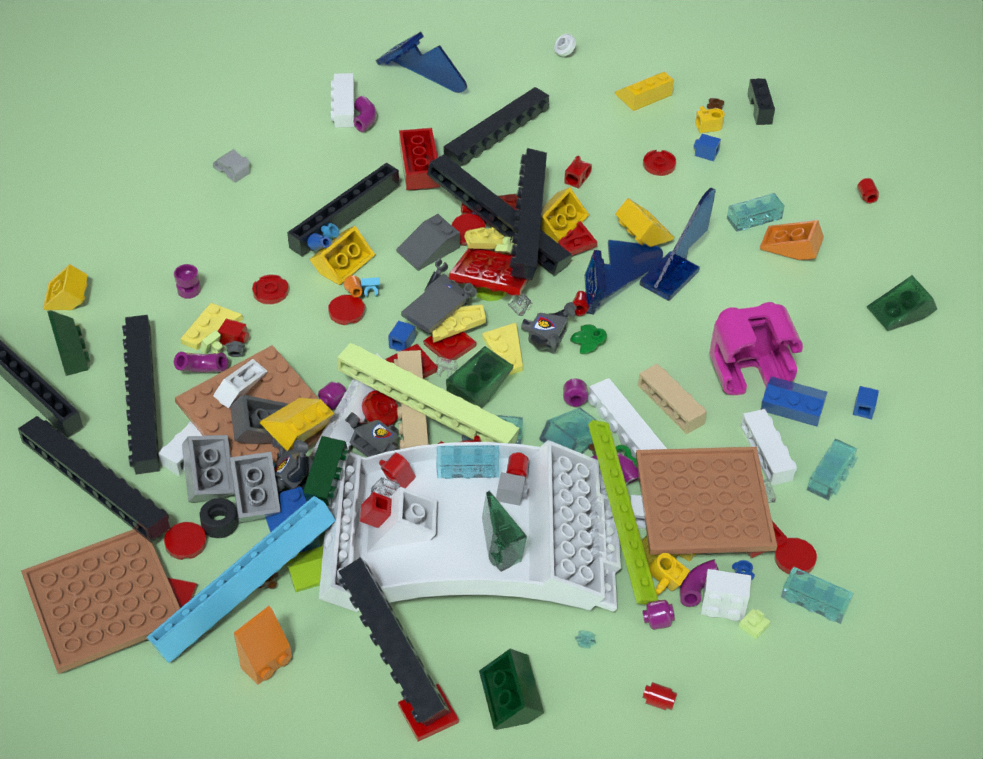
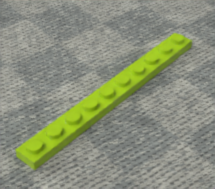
M592 420L588 426L636 603L647 605L648 602L658 601L610 426L607 422Z

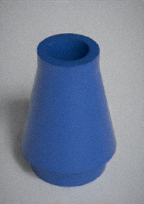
M313 233L308 238L307 243L310 249L319 251L329 247L331 241L328 237Z

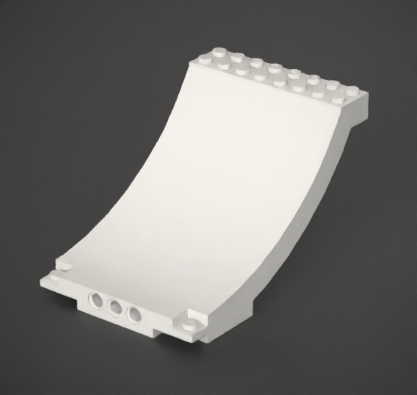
M547 440L541 447L495 442H453L421 445L388 451L367 458L350 452L348 460L344 461L342 466L344 469L343 476L336 485V498L331 500L330 506H327L336 521L325 531L319 590L320 600L355 612L359 611V608L355 609L349 599L352 596L349 590L345 591L339 581L342 577L338 571L361 557L368 563L389 603L431 596L498 595L551 601L589 611L595 606L612 612L617 610L615 573L621 569L620 542L598 460ZM397 452L408 461L416 478L406 489L403 487L396 488L389 483L381 470L380 460L387 461ZM517 452L523 453L529 459L527 477L524 482L528 489L526 498H521L520 506L495 501L501 472L506 473L509 456ZM372 492L392 498L391 516L379 528L360 522L361 504Z

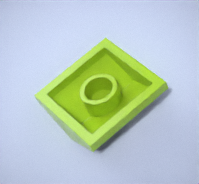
M324 546L300 552L286 563L295 592L320 586Z

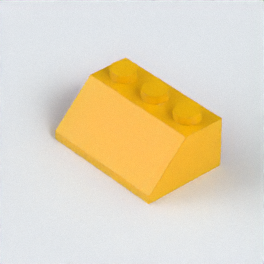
M664 71L617 90L615 95L630 109L635 111L671 96L674 79Z
M570 187L557 192L542 207L540 230L557 243L562 237L567 235L570 229L573 230L579 221L583 222L589 216V213Z
M629 198L625 200L615 213L619 218L618 222L625 228L628 227L626 230L631 235L636 236L634 239L641 245L645 243L652 247L675 238L648 210Z
M353 226L344 230L331 241L329 247L321 249L309 260L319 274L340 285L348 276H351L375 256V253L357 227Z
M298 398L261 420L260 424L286 451H289L293 448L295 440L305 441L324 429L335 413L321 399Z

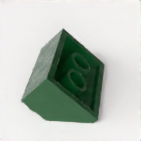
M52 310L47 311L65 375L68 376L87 371V362H90L88 352H83V349H86L84 339H79V336H82L80 326H75L74 319Z
M321 436L303 490L306 501L315 496L323 501L326 506H330L331 500L336 498V485L338 480L342 479L344 471L342 466L344 461L348 460L350 453L346 441Z
M510 648L479 670L493 729L499 730L528 724L544 713L527 654Z

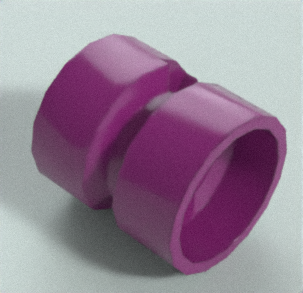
M183 264L174 270L178 295L185 299L198 296L201 292L197 268L191 264Z

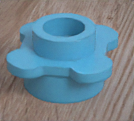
M329 223L328 226L321 227L323 236L328 237L330 241L339 236V229L336 225Z

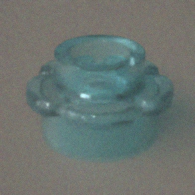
M580 630L578 631V636H575V640L578 642V646L591 648V646L596 644V635L589 631Z

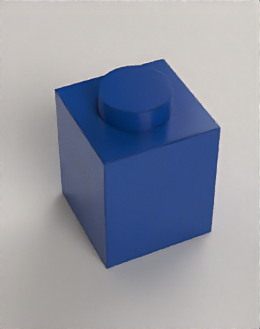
M702 133L700 138L696 139L694 143V149H696L695 156L714 162L719 153L721 139Z
M398 320L388 335L389 348L403 351L411 347L416 339L415 326Z
M860 386L853 415L872 420L879 390Z

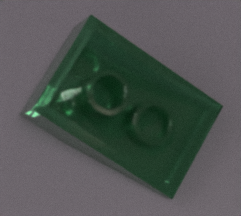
M913 275L866 306L887 331L923 320L937 310L933 297Z
M484 346L446 379V391L482 409L507 378L514 365Z
M488 491L486 492L482 513L486 546L491 564L502 572L522 561L527 535L495 496Z

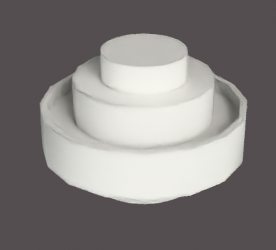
M570 34L561 35L555 43V52L562 57L569 55L576 46V40Z

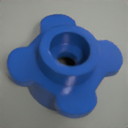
M747 560L733 563L732 569H734L735 573L751 575V580L754 579L755 574L752 572V563Z

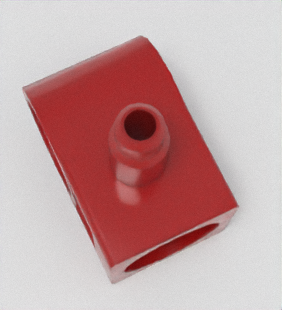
M576 156L565 170L564 183L579 189L589 177L592 164L582 161L580 156Z
M397 452L387 461H379L381 470L387 480L396 488L403 487L406 489L416 478L408 461Z

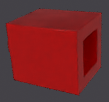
M227 318L218 330V333L221 335L219 342L225 346L233 341L244 344L249 338L245 323Z
M372 492L361 504L360 522L379 528L391 516L392 498Z

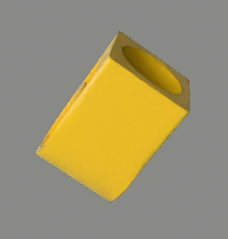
M704 106L699 108L700 111H697L695 120L699 133L716 132L723 128L725 116L723 110L718 108L706 110Z
M669 553L660 554L649 565L651 575L659 581L655 589L657 595H660L666 587L671 592L674 591L690 572L688 568Z

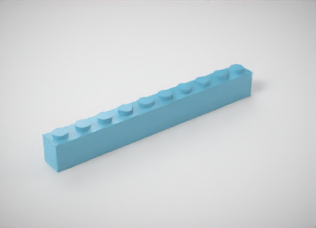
M313 496L149 634L147 639L168 663L179 657L181 652L191 644H194L201 635L213 628L215 623L229 614L236 605L244 601L257 587L262 586L270 576L278 572L284 564L296 557L298 552L305 546L311 544L318 535L326 531L336 521L326 504Z

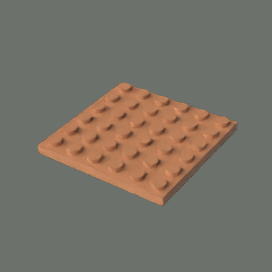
M273 345L175 397V403L202 436L228 435L230 457L271 452L275 464L279 448L273 447L272 443L248 444L234 441L231 407L227 408L225 405H222L213 396L226 377L254 359L267 370V373L245 395L288 404L298 398L318 399ZM324 429L304 441L307 443L308 449L316 445Z
M757 447L636 450V462L650 555H660L662 553L694 554L776 551L777 543Z
M134 529L21 570L58 674L147 640L149 634L180 609L152 542L150 543Z

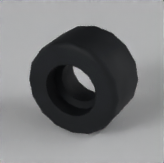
M215 498L207 501L201 507L199 512L200 522L206 535L212 538H225L237 529V510L230 500ZM217 516H225L221 520H212Z

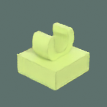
M504 237L503 244H497L495 251L510 255L511 247L514 245L510 243L511 237Z
M216 330L202 340L200 350L204 354L209 351L212 354L221 353L220 349L223 347L219 342L221 335Z
M752 609L740 621L739 627L757 639L769 627L770 621L764 617L765 614L760 610Z

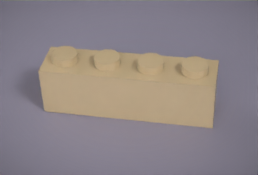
M655 364L639 373L638 386L686 434L705 424L707 414L705 408L698 404L692 395L687 393L679 382L675 381L665 369Z

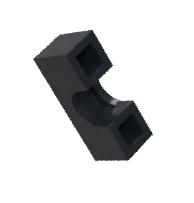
M766 78L750 79L747 95L750 104H754L753 116L756 125H772L775 107Z

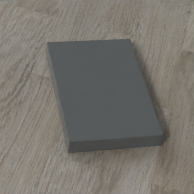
M437 281L401 311V316L430 334L466 303V297Z

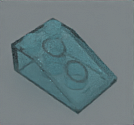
M579 407L547 420L539 440L543 443L549 440L583 454L589 449V444L593 443L588 424L596 419Z

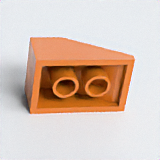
M818 220L771 225L766 230L760 249L797 260H811L817 257L824 235Z
M270 606L266 607L234 632L240 667L257 685L262 681L268 680L277 669L287 665L292 658L288 640Z

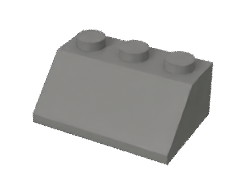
M228 435L188 436L182 443L188 502H205L233 495Z
M265 452L230 457L238 523L260 520L281 513L272 453Z

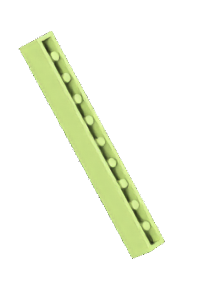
M350 343L337 357V370L473 440L476 435L480 436L481 442L515 444L518 440L519 427L513 423L507 422L495 414H491L479 406L473 405L463 398L433 385L429 381L380 358L376 354L364 350L360 346Z

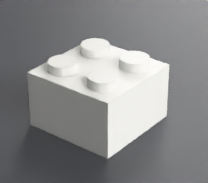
M708 569L703 590L701 615L741 621L745 617L750 597L751 575Z

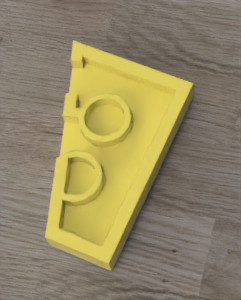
M482 227L466 231L464 237L468 248L496 249L497 244H503L505 236L493 227L489 229Z
M210 303L181 337V344L198 350L202 340L215 330L218 332L226 318L240 322L243 320V316L235 311Z
M483 304L464 306L456 310L431 332L433 342L486 323Z
M516 323L482 333V339L495 360H497L505 376L523 371Z

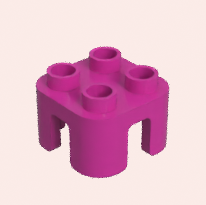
M766 302L756 307L742 309L730 307L723 310L714 324L709 355L725 393L729 395H743L746 393L747 384L741 368L756 367L759 370L765 387H767L771 376L792 382L797 374V365L791 352H802L803 343L787 308L780 304Z

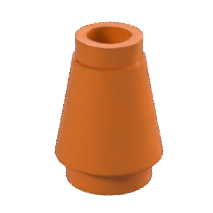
M353 275L348 276L343 284L345 290L353 297L361 296L362 286L360 278Z

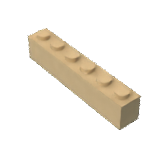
M421 350L398 351V359H394V364L423 379ZM401 403V407H397L398 419L402 418V423H398L399 435H403V440H400V449L428 445L426 415Z

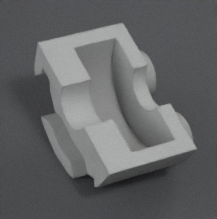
M234 149L213 162L214 169L220 173L224 171L227 178L235 183L250 174L249 160L246 157H242Z

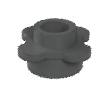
M233 341L226 344L228 355L231 357H241L246 352L243 343Z

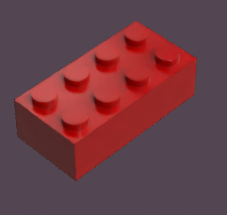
M433 129L399 130V146L406 190L440 187L437 182L427 175L430 161L438 158Z

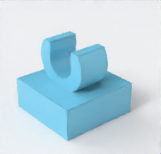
M379 277L361 279V286L365 297H368L369 290L375 292V297L378 296V289H380Z

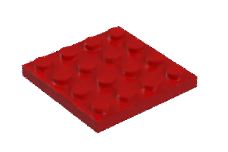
M468 248L449 273V280H454L456 283H471L477 288L485 287L491 291H503L513 296L520 295L529 281L528 279L511 276L512 268H509L510 258L513 257L512 255L485 249Z

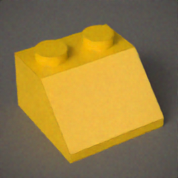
M69 264L48 283L43 309L73 310L77 305L80 306L85 300L84 292L88 286V283H86L88 275Z

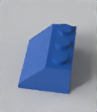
M771 376L762 400L761 410L765 409L767 413L817 427L828 392Z
M302 487L283 491L278 495L281 513L266 517L270 533L307 502ZM318 536L300 552L319 547Z

